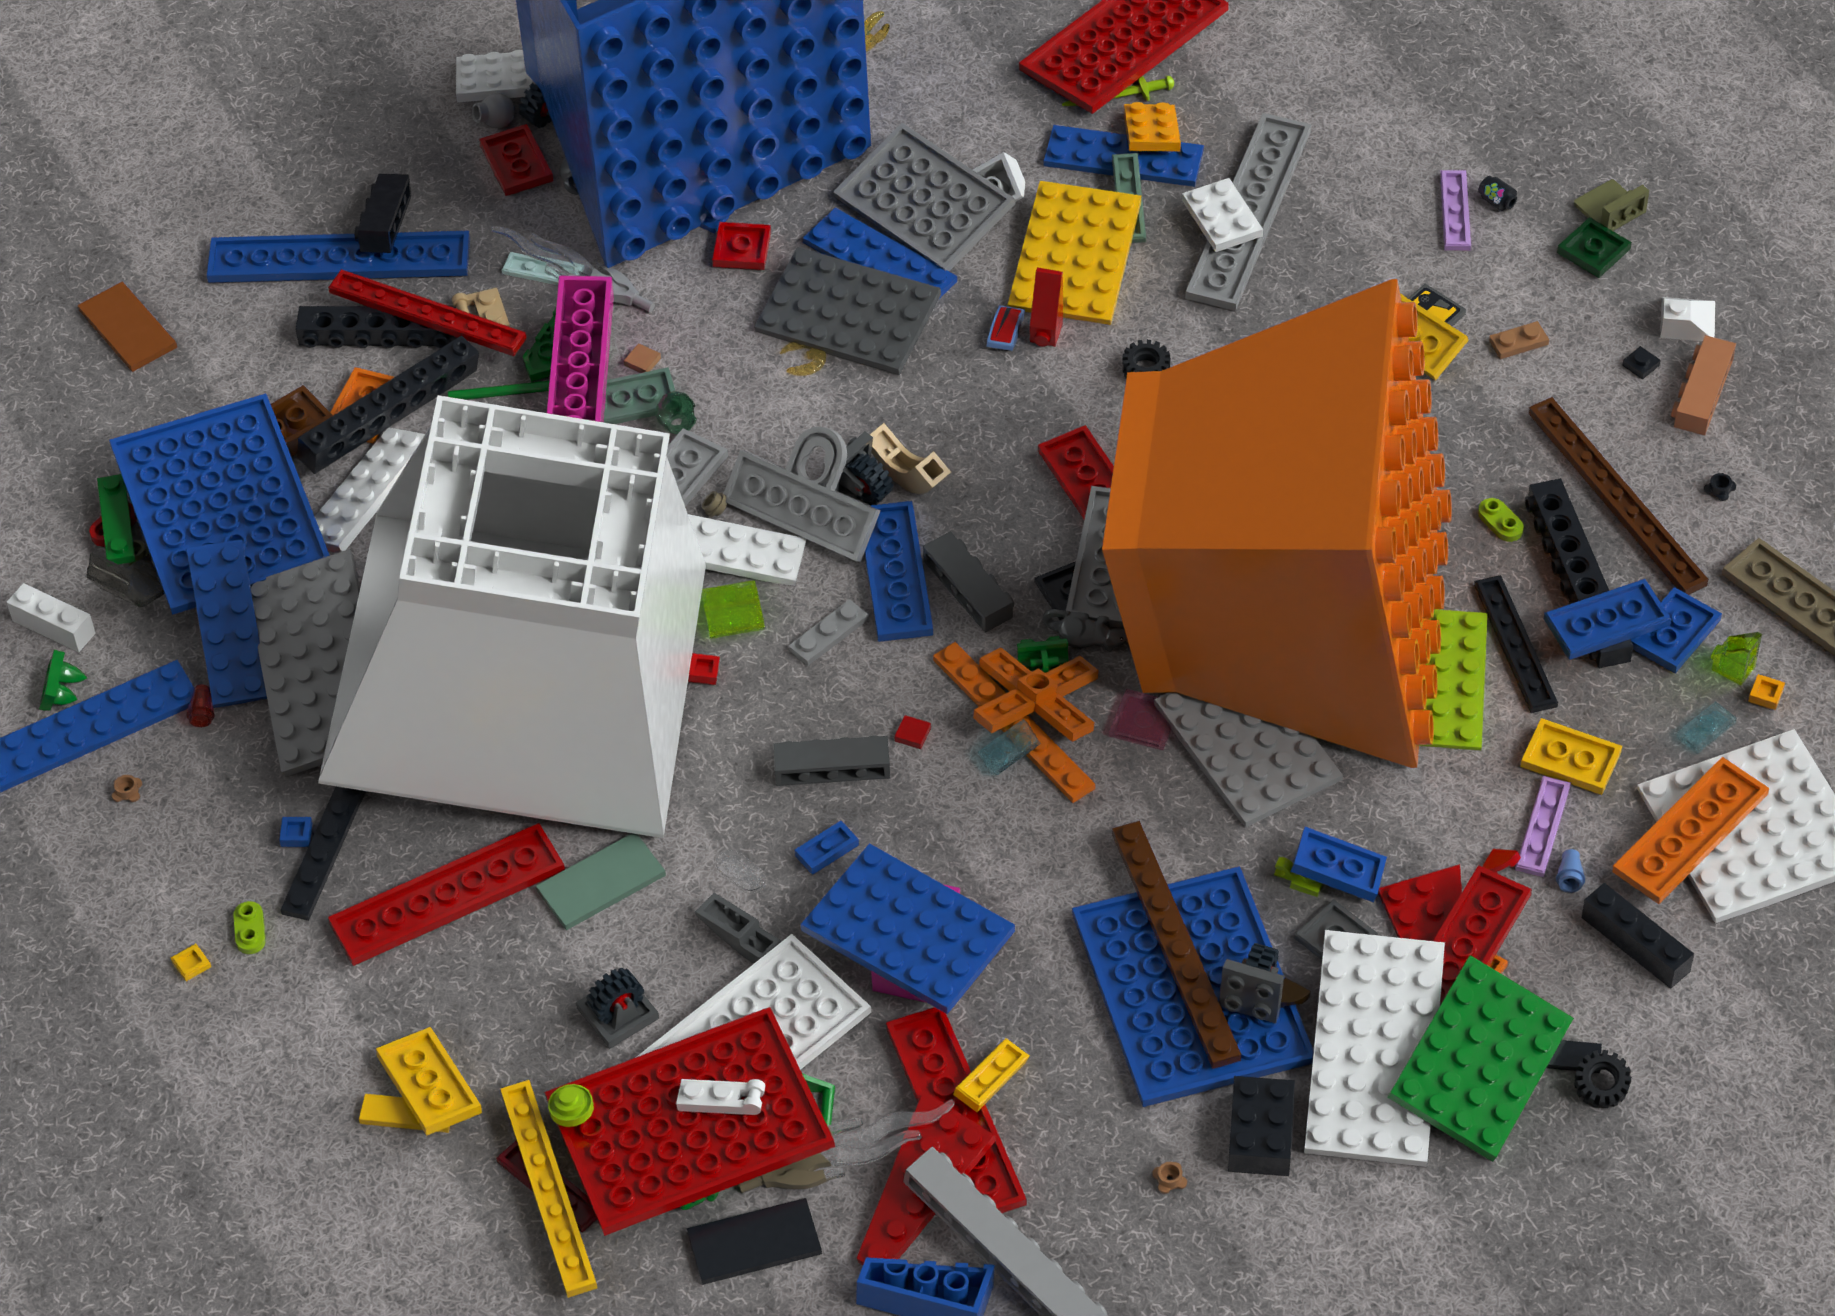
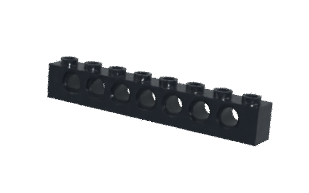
M461 335L298 438L297 458L313 474L318 473L477 371L479 351Z
M1562 479L1530 484L1528 496L1525 497V506L1528 513L1533 512L1535 531L1543 536V549L1546 554L1550 553L1552 557V571L1554 575L1559 574L1560 589L1563 596L1568 595L1569 604L1609 591ZM1631 639L1588 653L1590 660L1596 661L1598 668L1631 662L1633 644Z

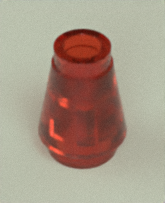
M203 684L194 687L186 713L189 723L195 727H207L215 717L210 687Z

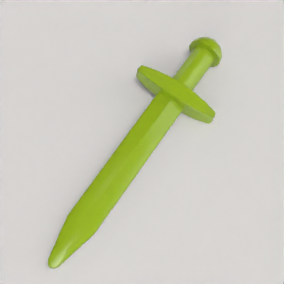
M1142 76L1138 79L1139 85L1127 87L1114 98L1142 93L1144 99L1150 101L1149 92L1168 88V91L1174 87V79L1171 76H1165L1164 79L1146 82ZM1070 100L1062 104V106H1078Z

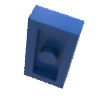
M839 821L796 848L795 857L813 875L859 846V839L842 821Z

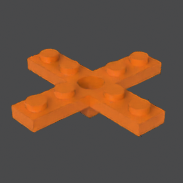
M1001 647L980 657L979 667L1009 690L1004 695L974 709L973 719L990 733H994L1034 711L1072 742L1094 731L1095 722L1064 698L1065 695L1098 679L1099 670L1083 657L1078 656L1047 673L1040 669L1031 672Z

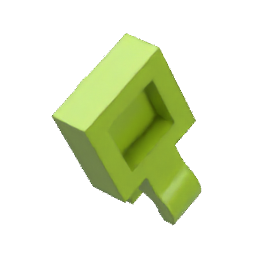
M1279 857L1275 865L1274 876L1290 880L1291 889L1318 897L1323 884L1291 872L1293 862L1285 857Z

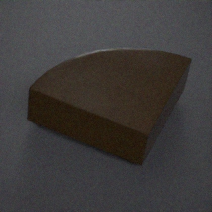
M1284 978L1280 1008L1303 1004L1310 998L1311 991Z

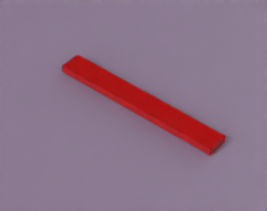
M342 269L328 287L330 294L455 337L462 335L467 341L513 357L527 339L526 332Z

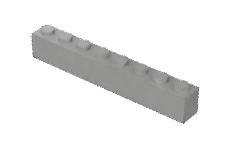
M932 1146L906 1169L903 1182L987 1264L995 1265V1272L1040 1316H1107L1105 1308L1099 1302H1093L1076 1280H1070L1063 1273L1061 1266L1056 1260L1048 1259L1040 1251L1038 1243L1033 1238L1026 1237L1020 1232L1016 1222L1010 1216H1004L996 1208L995 1202L988 1195H982L974 1187V1183L965 1173L960 1174L953 1167L952 1161L945 1153H939Z

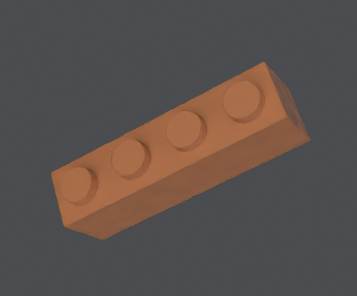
M1705 335L1702 345H1696L1692 360H1695V363H1689L1685 376L1688 382H1682L1678 398H1681L1680 402L1675 401L1671 412V417L1675 418V428L1706 435L1734 359L1736 343Z

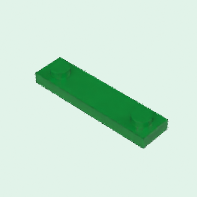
M117 474L97 478L108 566L136 562L128 494L122 476Z

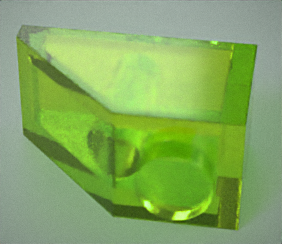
M1753 632L1729 636L1722 645L1718 644L1711 655L1713 660L1712 671L1742 685L1756 667L1762 634Z

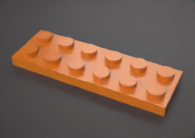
M1722 757L1613 865L1612 872L1654 902L1660 904L1768 795L1769 787Z

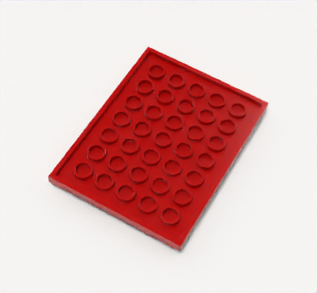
M771 1007L565 1084L581 1085L588 1089L593 1099L594 1110L591 1117L578 1126L565 1127L557 1124L604 1236L835 1147L831 1132ZM681 1079L748 1082L752 1079L761 1080L765 1083L764 1095L760 1097L762 1101L761 1112L757 1115L678 1111L676 1103ZM562 1086L544 1092L547 1102L551 1094Z

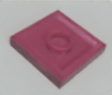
M1126 689L1110 728L1109 737L1164 751L1172 729L1171 725L1154 704L1155 699L1158 697Z

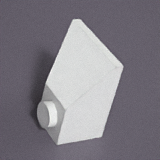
M1003 152L973 169V171L1012 196L1015 202L1024 198V177L1017 160Z
M1662 297L1660 338L1703 341L1705 335L1714 337L1715 301Z

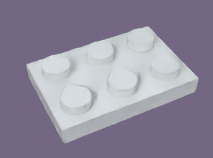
M1230 178L1182 193L1183 203L1215 252L1263 236V228Z

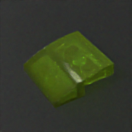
M755 580L702 589L701 597L710 639L765 630Z

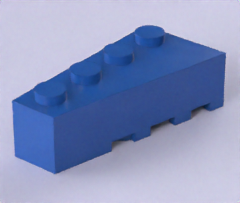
M866 1257L857 1280L856 1304L899 1316H984L994 1287L995 1265L984 1264V1268L968 1267V1263L955 1262V1266L936 1265V1261L908 1264L907 1260Z

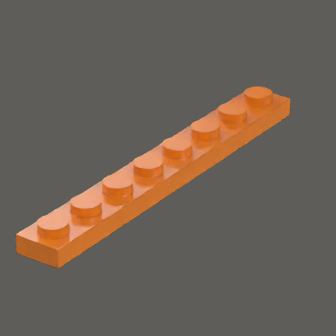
M956 642L933 655V661L978 707L1005 694V691ZM1028 715L1001 729L1072 803L1095 790V783Z

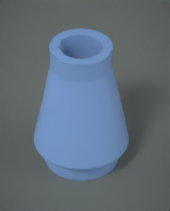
M1568 849L1563 852L1562 861L1556 876V882L1560 889L1568 893L1579 891L1585 883L1580 854L1574 849Z

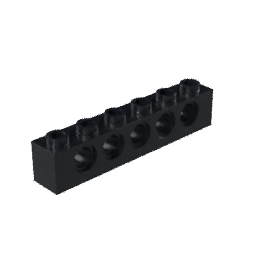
M299 306L295 329L299 346L309 348L316 346H332L335 348L342 346H358L360 348L368 346H384L386 348H393L395 346H410L412 348L436 346L442 348L457 339L455 336L368 306Z

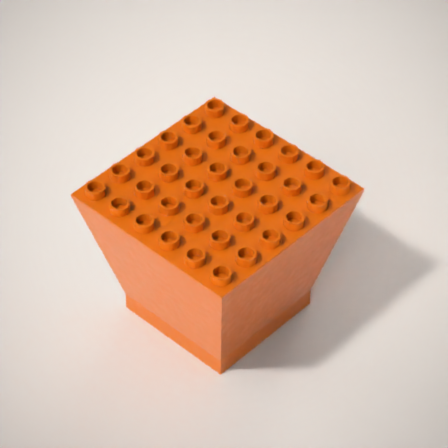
M1398 279L1388 280L1165 370L1127 372L1102 552L1143 693L1177 692L1394 763L1417 768L1419 745H1432L1434 738L1432 710L1425 709L1427 699H1436L1437 669L1435 664H1426L1430 662V654H1440L1441 650L1439 620L1430 619L1433 618L1435 609H1444L1445 588L1443 576H1433V574H1437L1438 566H1447L1448 563L1447 533L1437 532V530L1441 529V523L1451 522L1452 501L1449 489L1437 490V487H1444L1445 484L1443 453L1430 454V451H1437L1438 422L1436 417H1423V414L1431 413V384L1429 379L1416 380V376L1424 375V346L1422 341H1409L1408 338L1417 336V308L1415 302L1401 301Z

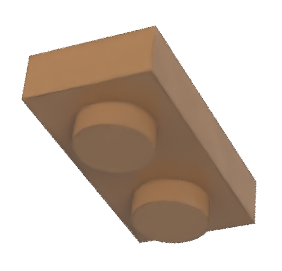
M1536 321L1490 335L1489 342L1498 357L1503 359L1549 345V338L1539 322Z

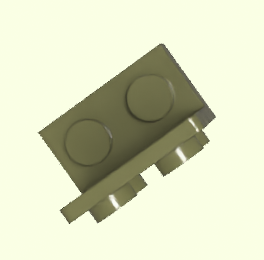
M1611 179L1575 199L1574 206L1587 218L1590 217L1614 231L1646 213L1650 190L1641 185L1634 190L1626 191L1614 179Z

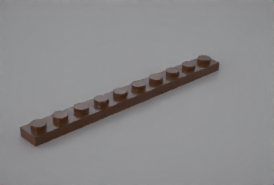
M1548 398L1529 407L1531 418L1674 586L1688 595L1707 587L1709 579L1554 398Z
M1140 821L1112 828L1113 839L1212 1069L1241 1061V1052Z

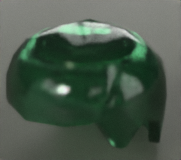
M672 391L661 397L656 406L657 421L665 430L672 434H678L683 428L690 431L697 421L694 415V407L696 405L684 392ZM675 419H682L680 425L671 424Z

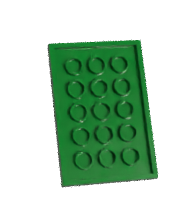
M1470 955L1387 1098L1493 1162L1574 1018Z

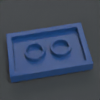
M1674 587L1661 602L1671 618V625L1632 638L1631 642L1634 651L1676 674L1721 621L1722 613Z
M1304 827L1291 872L1374 903L1387 857L1314 829Z

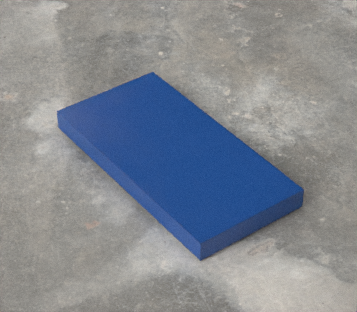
M1646 579L1545 612L1543 618L1569 660L1671 625L1670 616Z

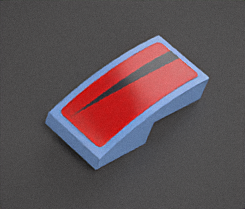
M999 305L990 328L986 347L1013 351L1018 339L1019 328L1024 319L1025 309Z

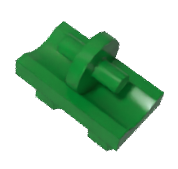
M1052 636L1046 641L1037 642L1032 639H1022L1017 644L1018 661L1030 671L1042 669L1044 673H1047L1049 669L1056 668L1069 661L1067 639H1061L1060 636Z

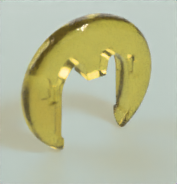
M883 11L873 13L864 22L866 52L887 36L889 24H884L874 36L870 33L872 28L884 16Z
M791 342L781 350L780 354L803 348L810 349L806 352L808 359H814L812 362L787 369V372L790 374L807 376L818 372L826 362L825 351Z

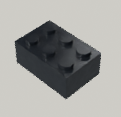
M1234 1076L1228 1172L1289 1176L1295 1080Z

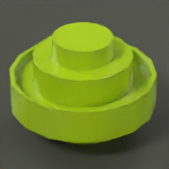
M570 1084L558 1088L551 1094L548 1100V1110L554 1122L561 1126L572 1127L584 1123L591 1117L594 1103L588 1089L581 1085Z

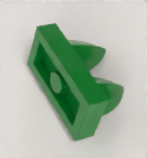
M54 650L47 667L39 710L51 711L53 704L65 705L77 700L76 695L59 682L77 683L87 679V676L79 668L63 661L65 652Z

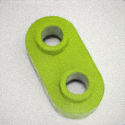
M1488 498L1480 503L1478 510L1479 518L1501 540L1513 542L1521 538L1524 528L1523 522L1501 500Z
M253 901L243 902L235 908L233 914L235 941L240 952L255 954L261 951L266 943L264 914L262 907L258 903ZM246 912H252L249 915H244Z

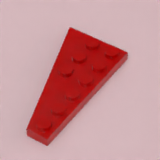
M923 1090L857 1255V1261L863 1265L866 1257L899 1259L936 1215L903 1182L905 1171L910 1165L933 1146L939 1153L943 1152L950 1158L953 1167L960 1174L965 1173L968 1175L995 1143L994 1134Z

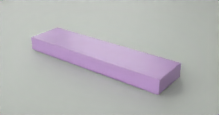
M1440 170L1444 250L1471 251L1466 170Z
M1546 776L1542 777L1519 853L1521 859L1515 867L1516 871L1544 877L1570 790V782Z

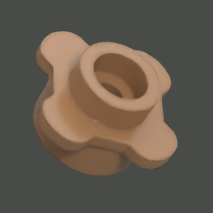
M131 775L118 777L114 781L115 792L112 793V799L115 802H120L121 800L138 801L140 799L139 788L142 786L141 779L134 778Z
M1165 1162L1160 1167L1154 1168L1152 1172L1153 1177L1159 1183L1158 1190L1163 1194L1169 1193L1172 1189H1184L1187 1186V1179L1182 1176V1166L1177 1162ZM1172 1176L1173 1179L1169 1180L1167 1177Z

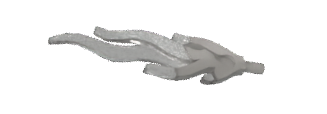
M492 226V232L510 238L527 256L546 262L545 271L558 280L559 276L612 277L613 302L629 306L636 305L648 312L653 311L655 303L640 296V292L634 288L624 274L611 267L607 268L599 260L594 259L592 266L578 252L566 246L545 240L535 233L531 234V241L534 243L532 244L516 231Z

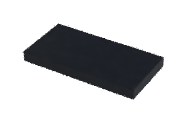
M806 1198L687 1228V1234L702 1285L822 1254V1248Z

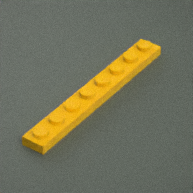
M530 1080L500 1088L567 1297L597 1289V1283Z

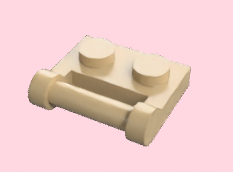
M497 288L468 295L457 293L452 297V303L456 309L469 313L467 306L475 305L479 317L510 327Z

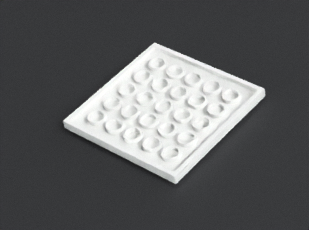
M1795 729L1638 784L1637 790L1656 822L1722 757L1769 787L1768 795L1688 875L1715 923L1835 882V794Z

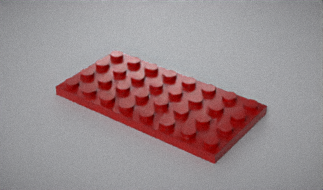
M1102 0L1020 61L1019 70L1093 114L1229 10V4L1225 0Z

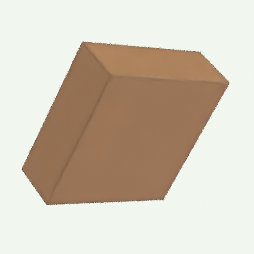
M638 343L624 359V366L639 373L648 372L661 359V354Z

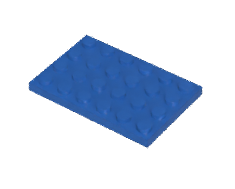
M869 843L801 923V931L948 1014L1015 932V924Z

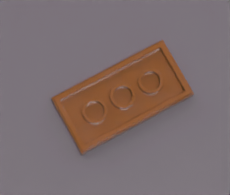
M123 281L78 305L81 314L132 372L178 348L176 341Z

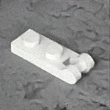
M681 1079L676 1103L678 1111L757 1115L761 1112L762 1101L760 1097L764 1095L765 1083L757 1079H752L748 1082Z

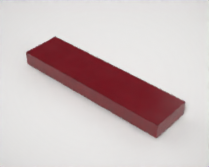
M515 1140L496 1157V1161L533 1192L517 1140ZM561 1174L579 1231L583 1233L597 1220L588 1196Z

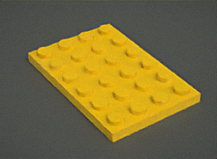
M1040 181L1007 304L1008 307L1025 309V312L1031 313L1035 274L1037 267L1063 272V318L1111 325L1141 206V195Z

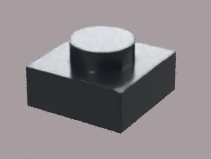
M1640 346L1623 360L1622 366L1643 380L1660 366L1661 360Z

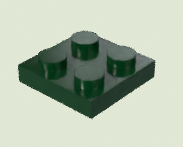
M1589 217L1558 245L1557 253L1597 278H1600L1631 249L1632 242Z

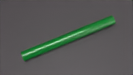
M550 380L448 391V397L469 400L549 391Z

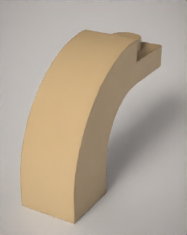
M885 423L870 434L873 437L871 452L879 463L881 462L883 470L887 469L889 472L887 476L911 493L924 494L951 473L934 451L925 458L918 457L908 451Z

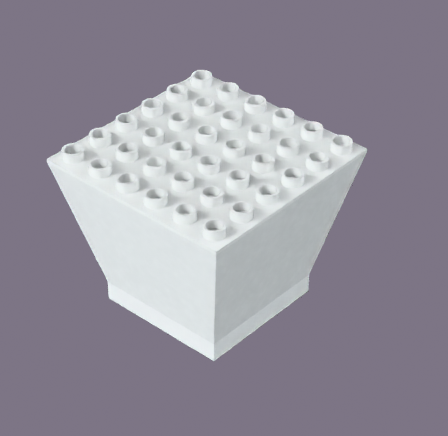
M438 395L430 428L377 510L318 783L664 838L706 568L705 560L667 458L670 433Z

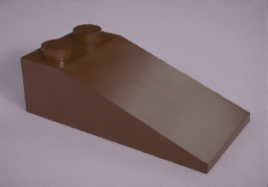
M304 385L271 404L291 458L297 454L298 438L333 416Z

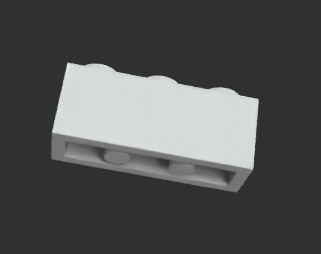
M24 583L7 601L13 622L77 652H80L95 635L90 614Z

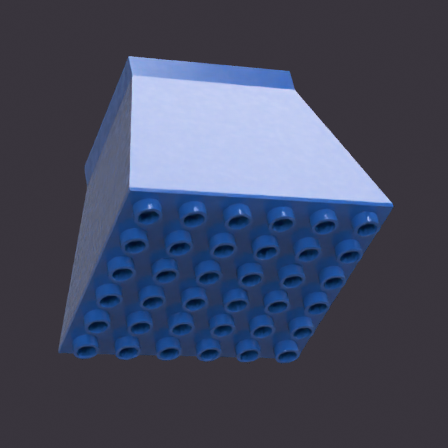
M516 0L526 74L541 89L600 254L607 268L625 260H635L642 256L645 251L671 239L678 240L683 238L691 230L701 226V223L705 222L706 217L710 215L718 220L727 218L735 210L758 199H768L774 196L778 190L797 181L814 178L824 168L845 158L855 159L871 146L863 0H598L577 9L576 0Z

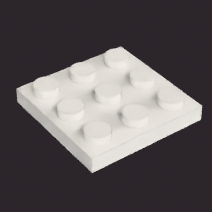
M515 50L510 53L490 52L486 55L465 54L462 57H456L457 102L481 101L495 93L503 94L508 98L525 97L524 91L526 89L529 91V85L533 83V80L525 71L523 50Z

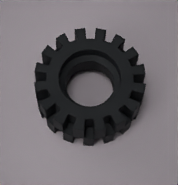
M1148 339L1145 344H1143L1142 340H1138V345H1135L1134 342L1131 343L1130 348L1126 347L1122 357V372L1125 379L1127 378V372L1162 371L1170 368V353L1164 345L1160 347V342L1157 341L1154 344H1151V340ZM1141 360H1151L1156 365L1141 367L1137 363Z
M1598 1050L1593 1051L1591 1056L1587 1054L1583 1061H1580L1575 1075L1574 1086L1578 1089L1577 1095L1579 1098L1583 1096V1102L1586 1104L1591 1102L1593 1103L1592 1107L1598 1108V1105L1603 1106V1109L1609 1108V1105L1617 1106L1619 1101L1622 1102L1628 1093L1632 1078L1630 1076V1067L1625 1066L1626 1061L1624 1058L1619 1060L1617 1058L1618 1054L1613 1052V1055H1608V1050H1603L1602 1054H1598ZM1597 1070H1607L1613 1075L1615 1083L1610 1089L1601 1090L1593 1085L1591 1075Z

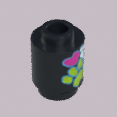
M1487 176L1479 185L1478 192L1481 194L1482 199L1500 211L1510 210L1517 202L1516 189L1498 177Z

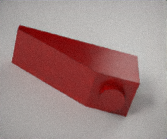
M1037 267L1030 319V342L1041 347H1056L1063 325V272Z

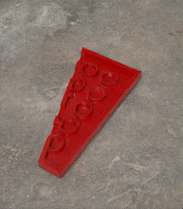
M1460 864L1379 888L1378 895L1398 938L1434 940L1462 893Z

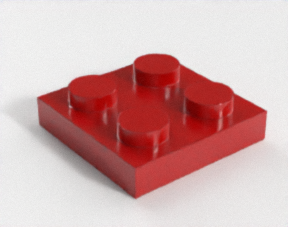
M719 222L712 259L713 267L765 270L771 237V225Z

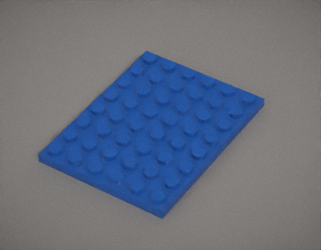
M266 393L109 440L172 615L196 608L186 548L242 539L250 587L258 581L266 580L268 576L330 556Z
M1240 866L1167 884L1218 1002L1222 970L1226 959L1242 963L1244 958L1248 959V954L1254 943L1272 948ZM1137 892L1072 908V916L1143 1107L1234 1084V1076L1259 1078L1313 1063L1314 1050L1296 1005L1280 1008L1276 1023L1260 1020L1256 1017L1233 1012L1221 1007L1241 1052V1061L1212 1069ZM1277 961L1276 968H1279L1277 974L1283 975L1280 965Z

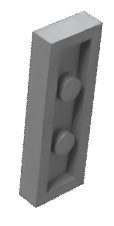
M849 599L789 645V651L809 666L868 621L869 614Z

